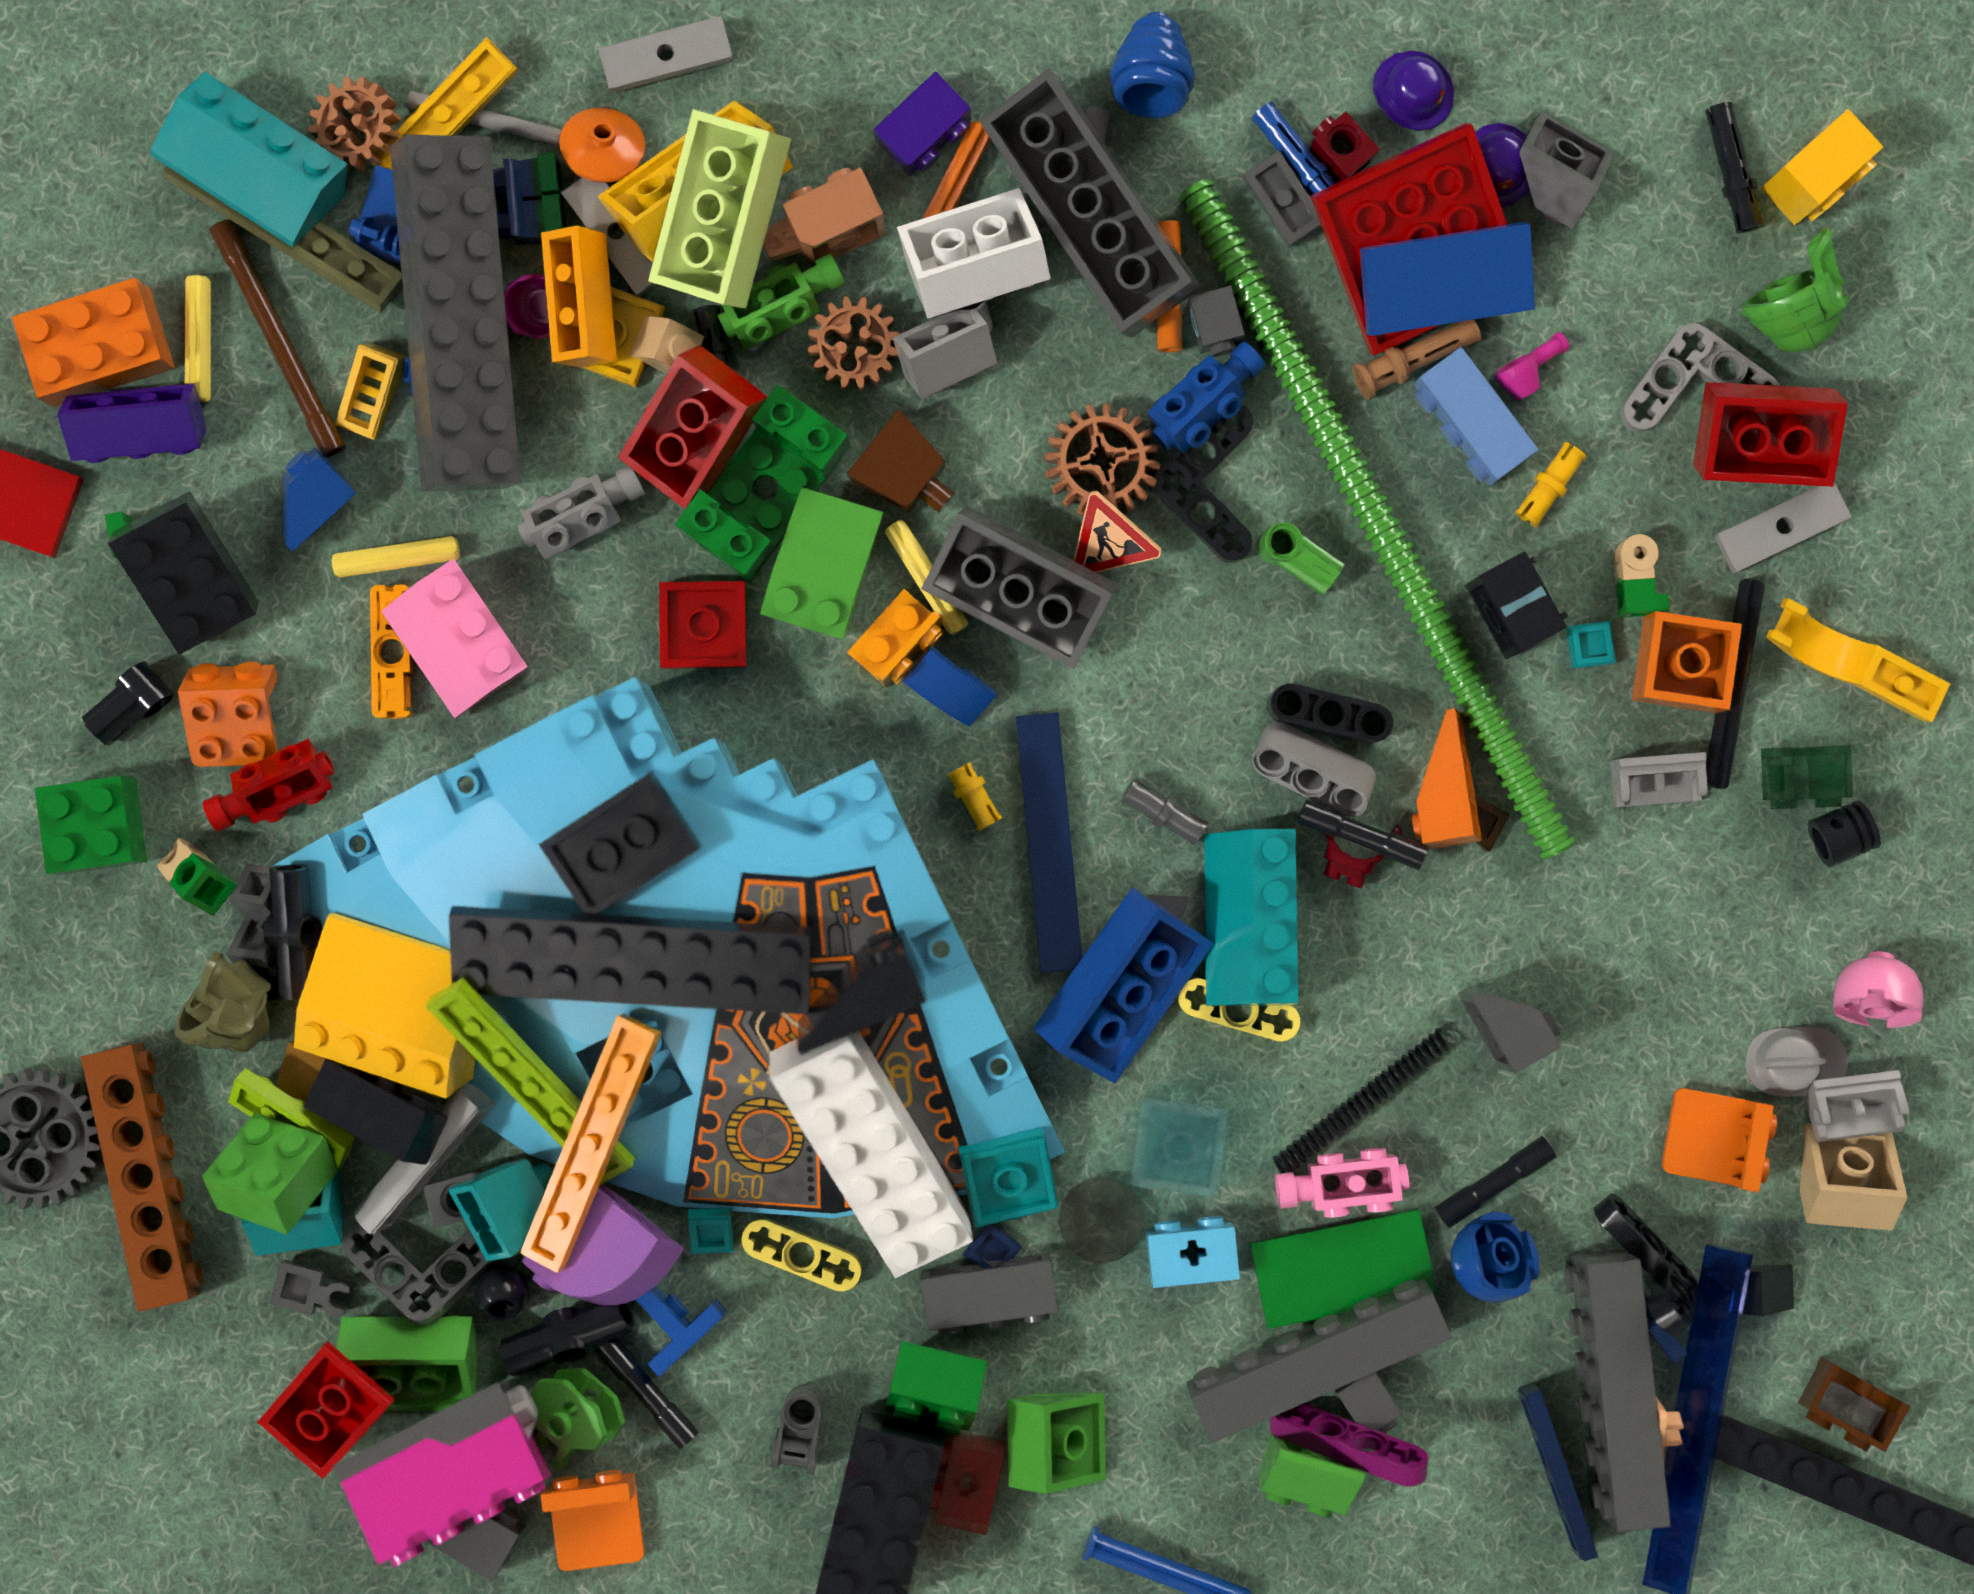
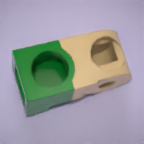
M1644 534L1630 536L1619 544L1614 552L1618 618L1643 617L1655 611L1668 612L1670 610L1668 593L1656 594L1653 565L1658 559L1659 550L1657 544L1651 537Z
M182 838L176 840L173 849L157 865L159 871L183 900L212 916L216 914L238 886L231 877L222 873L202 851Z

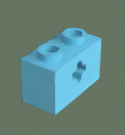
M1223 1216L1198 1218V1226L1181 1227L1179 1220L1154 1223L1155 1230L1145 1231L1152 1287L1160 1288L1240 1279L1235 1227L1231 1222L1224 1223ZM1194 1240L1197 1246L1204 1250L1197 1252L1196 1260L1189 1261L1186 1254L1180 1253V1250L1188 1248V1241Z

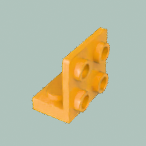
M903 589L847 653L885 687L891 681L899 685L903 681L904 675L913 666L911 659L920 649L925 652L930 645L933 647L942 637V629L940 628L942 625L941 615L935 610L931 613L909 592Z

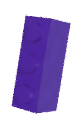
M195 383L66 395L57 414L71 461L86 460L90 463H98L110 457L129 456L133 459L148 457L153 453L172 452L176 455L187 454L195 449H200L206 433V424Z

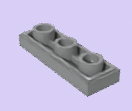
M722 16L598 48L610 93L734 61ZM666 51L674 53L670 60L663 61L660 59L661 54Z
M580 178L561 192L562 197L585 228L606 233L608 259L635 296H642L657 285L648 281L653 262L638 251L625 232L623 237L618 240L610 238V233L613 230L621 228L598 198V195L610 188L606 182H594Z
M1834 481V487L1817 486L1714 535V538L1732 574L1850 519L1852 516ZM1778 520L1785 523L1787 528L1785 534L1777 530L1776 524Z

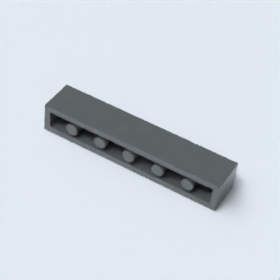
M1425 1279L1419 1281L1408 1280L1398 1284L1392 1293L1378 1299L1370 1297L1359 1301L1353 1306L1352 1310L1339 1316H1324L1307 1330L1300 1333H1285L1277 1337L1272 1345L1261 1350L1250 1349L1241 1352L1231 1363L1219 1368L1207 1367L1194 1375L1192 1380L1186 1383L1211 1443H1214L1453 1338L1433 1292Z

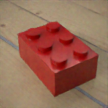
M701 345L678 354L618 458L682 508L686 509L700 489L708 494L715 485L753 423L752 418L768 396Z
M1706 382L1693 466L1703 480L1834 487L1848 402L1833 388Z

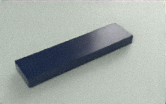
M1534 1383L1518 1387L1519 1390L1517 1392L1571 1548L1584 1562L1597 1558L1599 1556L1542 1392Z

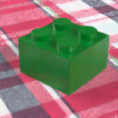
M114 776L35 788L46 874L63 875L147 863L136 778Z
M901 1341L885 1412L893 1413L892 1418L906 1424L915 1425L918 1424L919 1420L935 1423V1429L948 1434H960L961 1430L969 1431L977 1413L987 1361Z

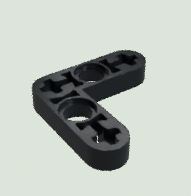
M1243 404L1237 413L1243 417L1240 424L1243 431L1239 433L1233 429L1223 438V441L1230 445L1224 449L1219 439L1213 434L1207 440L1215 451L1213 461L1204 465L1198 464L1191 457L1192 446L1184 454L1178 449L1160 466L1154 476L1156 479L1154 486L1156 495L1219 559L1227 563L1240 562L1248 555L1252 547V536L1248 529L1217 499L1202 481L1250 433L1253 426V417L1250 410ZM1224 417L1213 426L1216 434L1226 423ZM1166 472L1170 476L1179 473L1183 477L1180 481V486L1187 494L1191 487H1194L1199 492L1188 499L1183 509L1176 504L1182 500L1183 496L1175 489L1166 492L1162 488L1165 483L1162 475ZM1204 501L1213 507L1215 515L1210 523L1202 525L1193 521L1190 510L1196 502ZM1224 517L1229 523L1225 524L1222 529L1231 537L1237 533L1241 535L1243 539L1239 545L1243 551L1238 553L1235 550H1231L1227 553L1222 548L1226 541L1218 532L1213 539L1206 533L1214 529L1221 518Z
M1613 1193L1609 1194L1594 1207V1213L1601 1225L1629 1254L1640 1259L1641 1266L1653 1278L1649 1310L1657 1324L1667 1334L1676 1337L1694 1322L1698 1288L1697 1281L1684 1262L1619 1196Z

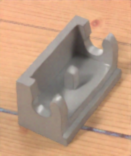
M1706 752L1624 758L1610 761L1614 808L1702 801V796L1707 795Z
M1899 1070L1813 1081L1805 1097V1102L1817 1142L1902 1132L1905 1128L1903 1115L1909 1114V1108L1900 1080Z

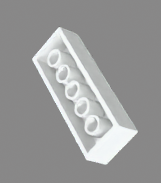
M859 1031L801 1056L797 1050V1039L769 1052L771 1082L895 1278L973 1242L968 1210Z

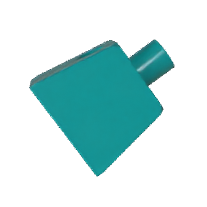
M526 1159L498 1165L448 1189L486 1261L512 1257L523 1247L553 1174V1170L549 1165L539 1163L532 1168L530 1162Z

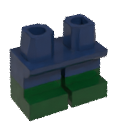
M555 152L537 154V158L519 161L516 159H503L504 167L493 169L495 198L507 197L508 210L496 211L499 239L513 238L517 245L542 244V232L567 228L564 198L561 195L563 191L561 163Z

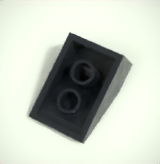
M888 929L871 936L867 940L868 944L860 948L810 1006L809 1014H803L798 1020L797 1050L800 1056L927 1002L925 976L903 929L895 933Z

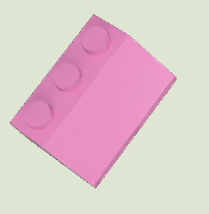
M452 559L416 582L381 611L454 719L527 672L528 666L455 559Z

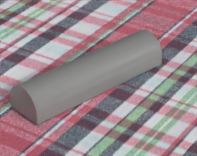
M466 1083L458 1089L439 1110V1112L448 1116V1119L427 1165L403 1162L398 1159L354 1210V1216L358 1223L369 1234H375L391 1228L420 1194L423 1186L432 1180L490 1112L495 1102L473 1084Z

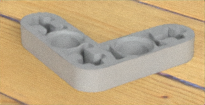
M1690 323L1684 325L1671 337L1625 399L1620 409V418L1624 426L1633 432H1644L1651 429L1661 420L1694 374L1705 382L1739 384L1748 372L1752 377L1746 381L1747 384L1780 386V383L1772 375L1708 328L1698 323ZM1693 334L1699 338L1696 345L1701 351L1693 350L1686 356L1683 362L1675 359L1686 346L1682 336L1689 338ZM1671 352L1673 357H1669L1668 353ZM1727 358L1735 364L1736 375L1733 380L1724 381L1716 375L1715 363L1718 359ZM1683 364L1689 365L1690 368L1687 370ZM1668 367L1676 373L1677 383L1674 388L1669 390L1658 386L1655 380V373L1658 368ZM1646 386L1649 392L1644 391L1643 387ZM1650 393L1665 400L1663 404L1658 398L1652 402L1646 412L1651 417L1650 420L1643 418L1638 422L1633 418L1636 411L1631 407L1632 404L1639 406L1647 399Z

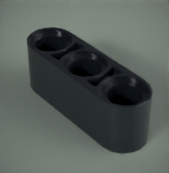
M1287 683L1279 686L1269 695L1267 700L1268 714L1275 722H1282L1295 728L1361 744L1372 745L1385 740L1393 729L1394 720L1391 712L1380 704L1298 684ZM1290 693L1296 697L1298 710L1295 715L1286 716L1278 710L1277 699L1280 694ZM1323 703L1334 704L1339 709L1340 719L1335 726H1328L1320 720L1319 709ZM1365 713H1373L1380 718L1382 726L1377 736H1370L1363 731L1361 719Z

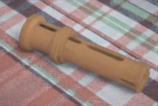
M1474 319L1460 321L1405 348L1390 347L1379 358L1364 365L1360 362L1352 365L1354 380L1363 397L1370 400L1375 397L1377 391L1396 382L1400 385L1406 383L1411 377L1412 372L1450 355L1460 347L1464 348L1481 341L1479 327Z

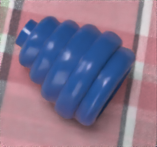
M1151 12L1134 23L1131 31L1124 39V43L1117 51L1116 60L1110 69V82L1113 87L1115 101L1128 113L1142 118H1163L1181 111L1188 102L1189 93L1194 88L1195 71L1192 67V56L1187 49L1185 39L1181 35L1180 26L1165 13Z

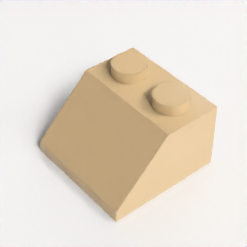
M1812 1123L1805 1124L1800 1195L1806 1223L1893 1231L1908 1198L1893 1133L1817 1142Z

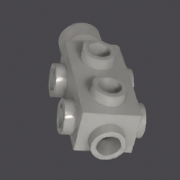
M626 465L616 470V475L602 482L598 473L590 478L580 477L571 483L570 488L552 497L543 496L537 498L530 508L521 512L524 522L517 525L528 548L536 545L545 560L555 554L568 551L573 545L595 534L607 531L612 525L621 521L615 507L616 504L628 498L630 501H633L646 494L637 473ZM583 490H590L585 495H578ZM545 509H551L548 514H540Z

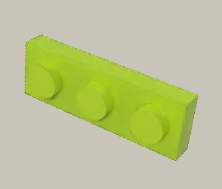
M244 1068L235 1078L228 1103L250 1117L254 1113H258L324 1136L338 1170L347 1160L355 1139L353 1135L304 1108V1101L289 1096L275 1087L264 1076L256 1075L247 1068Z

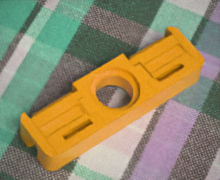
M375 585L370 590L372 714L380 719H408L414 715L413 711H408V708H411V677L407 676V674H414V659L381 612L409 589L406 585H394V587ZM391 640L399 641L404 649L402 659L395 664L386 663L381 655L382 647Z

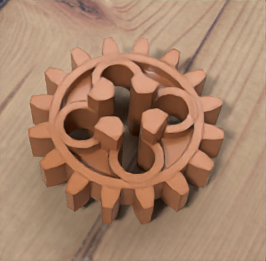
M360 76L357 83L349 77H344L343 87L340 89L333 83H330L328 85L330 95L327 98L322 95L316 97L317 101L321 104L320 109L309 111V115L317 121L316 124L307 128L308 133L317 138L314 140L315 143L348 163L347 172H349L352 166L360 172H364L366 161L368 160L375 165H379L380 158L378 154L381 151L391 154L390 146L387 144L388 140L398 139L400 136L398 132L392 129V125L401 121V116L393 111L397 105L396 101L387 95V91L376 82L372 84L365 77ZM343 107L354 115L351 120L342 114ZM375 109L374 113L371 114L370 111ZM357 128L366 134V141L355 134Z
M844 297L843 308L837 309L833 303H828L830 315L826 318L823 315L816 314L815 320L820 329L808 331L809 338L817 342V344L808 347L809 356H820L813 364L815 371L820 372L827 369L826 383L830 385L839 378L841 379L843 391H847L850 382H856L859 391H864L865 381L871 379L875 385H880L878 373L882 370L885 373L892 374L893 367L888 362V359L899 358L896 348L891 346V344H894L893 337L899 335V332L888 331L895 324L894 318L889 316L881 319L883 307L879 303L872 310L867 309L865 297H861L858 306H852L849 297ZM862 317L867 321V324L861 327L859 331L861 344L869 347L873 343H879L883 346L880 354L871 355L865 347L857 346L854 353L857 366L852 371H845L841 365L849 357L847 344L839 341L834 344L835 346H830L825 340L829 334L836 333L841 336L843 341L851 342L854 336L851 323L855 318Z

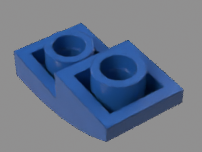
M931 645L903 677V683L943 712L969 727L997 696L993 689L965 667L960 669Z

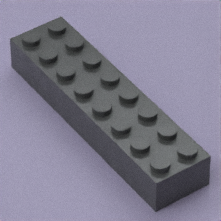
M405 134L390 146L421 492L506 489L521 483L490 137Z

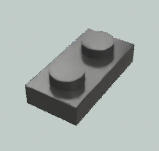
M1277 151L1243 174V180L1288 248L1321 228L1310 196L1280 151Z

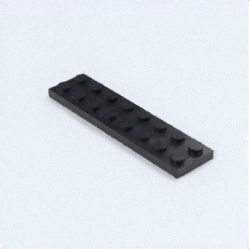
M452 906L449 912L452 984L463 978L479 995L809 1014L811 1002L812 927Z

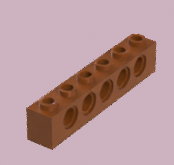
M144 1042L80 1056L137 1312L190 1300L200 1295L199 1287L203 1285V1273L199 1262L193 1261L190 1244H193L194 1241L193 1228L190 1221L184 1219L180 1202L184 1201V1188L178 1176L174 1177L171 1160L175 1157V1149L171 1136L164 1134L161 1118L165 1116V1104L160 1092H155L152 1075L156 1073L154 1056L150 1050L145 1049ZM123 1079L128 1080L134 1088L133 1098L129 1102L125 1101L119 1093V1086ZM133 1121L137 1122L143 1129V1139L139 1144L133 1142L128 1134L129 1126ZM141 1164L147 1165L152 1170L153 1180L149 1186L144 1185L138 1178V1169ZM151 1206L156 1207L162 1214L163 1220L159 1228L152 1226L148 1221L147 1212ZM159 1249H164L171 1255L172 1266L170 1270H165L159 1266L157 1262V1252Z

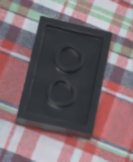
M653 771L539 844L584 914L600 913L702 847Z

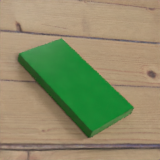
M1418 1208L1249 1242L1267 1329L1316 1320L1327 1315H1341L1352 1310L1353 1306L1363 1299L1370 1297L1378 1299L1392 1293L1398 1284L1408 1280L1419 1281L1425 1279L1433 1295H1437L1421 1213Z

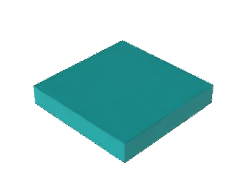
M1042 1127L958 1147L975 1228L1059 1208L1046 1137Z

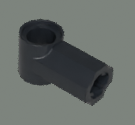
M146 661L137 663L124 672L115 683L117 688L81 717L93 736L106 746L113 744L142 718H149L158 713L174 697L171 690Z

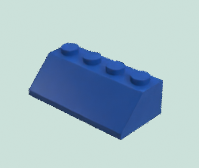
M1132 887L1033 1029L1057 1052L1115 1084L1214 943L1159 903Z

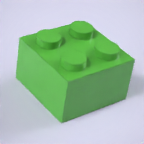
M254 1113L208 1168L202 1178L218 1210L288 1235L337 1173L338 1168L324 1136Z

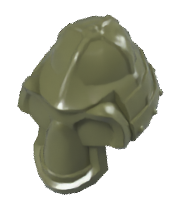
M215 950L204 970L199 986L183 1005L175 1021V1036L182 1041V1044L200 1046L207 1049L224 1048L232 1052H248L258 1042L263 1040V1036L270 1029L266 1010V992L271 990V984L261 977L246 960L229 964L224 954Z

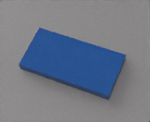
M1519 222L1360 248L1366 334L1370 336L1535 309L1530 223Z

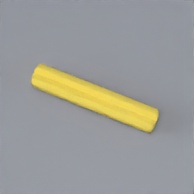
M192 275L187 276L185 279V384L195 383L200 403L208 402L211 398V281L206 276Z
M899 520L891 524L885 530V535L932 609L941 615L942 624L946 631L954 635L966 628L969 623L962 610L921 589L933 565L906 522Z
M448 536L335 553L332 555V568L336 576L348 577L447 562L460 558L459 543L457 538Z

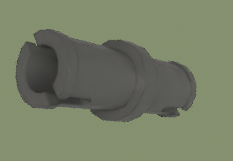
M1137 778L1131 781L1121 798V802L1130 805L1153 819L1152 824L1160 828L1163 825L1188 840L1192 845L1198 842L1208 825V821L1199 818L1176 804L1177 799L1173 796L1168 795L1165 797L1138 781Z

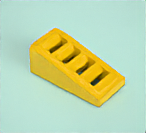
M373 343L359 344L335 425L376 440L403 375V362L407 356ZM372 359L386 364L385 372L371 367ZM368 376L381 381L380 389L363 383L365 377ZM359 392L376 398L375 406L358 400ZM355 408L372 415L370 423L350 416L352 409Z

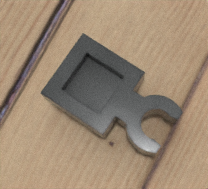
M285 1259L280 1263L269 1304L309 1315L315 1313L317 1304H321L328 1314L341 1316L347 1313L348 1308L337 1305L333 1300V1295L335 1291L350 1293L353 1291L354 1286L347 1281H336L332 1284L323 1283L326 1270Z

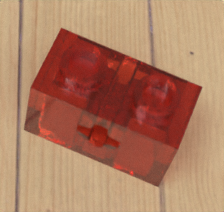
M962 1431L960 1434H953L952 1442L944 1440V1449L939 1466L946 1468L943 1484H934L929 1509L937 1511L935 1524L987 1535L1005 1452V1441ZM964 1472L972 1473V1481L974 1483H970L968 1490L960 1489V1481L957 1480L963 1478Z

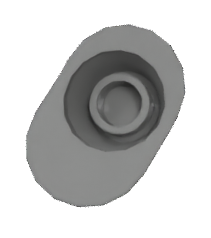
M1812 1026L1775 1028L1762 1032L1752 1040L1748 1047L1745 1068L1748 1078L1754 1086L1767 1095L1779 1097L1806 1096L1813 1081L1845 1077L1849 1059L1845 1046L1839 1037L1825 1028Z

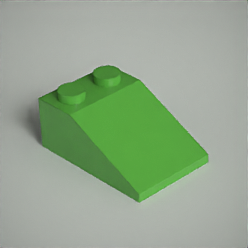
M801 487L771 573L760 614L843 640L848 635L884 511Z

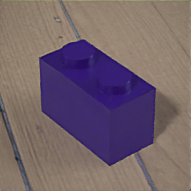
M935 71L873 129L875 141L909 177L917 170L924 173L938 160L940 154L937 151L948 141L955 144L970 129L971 125L968 122L971 120V107Z

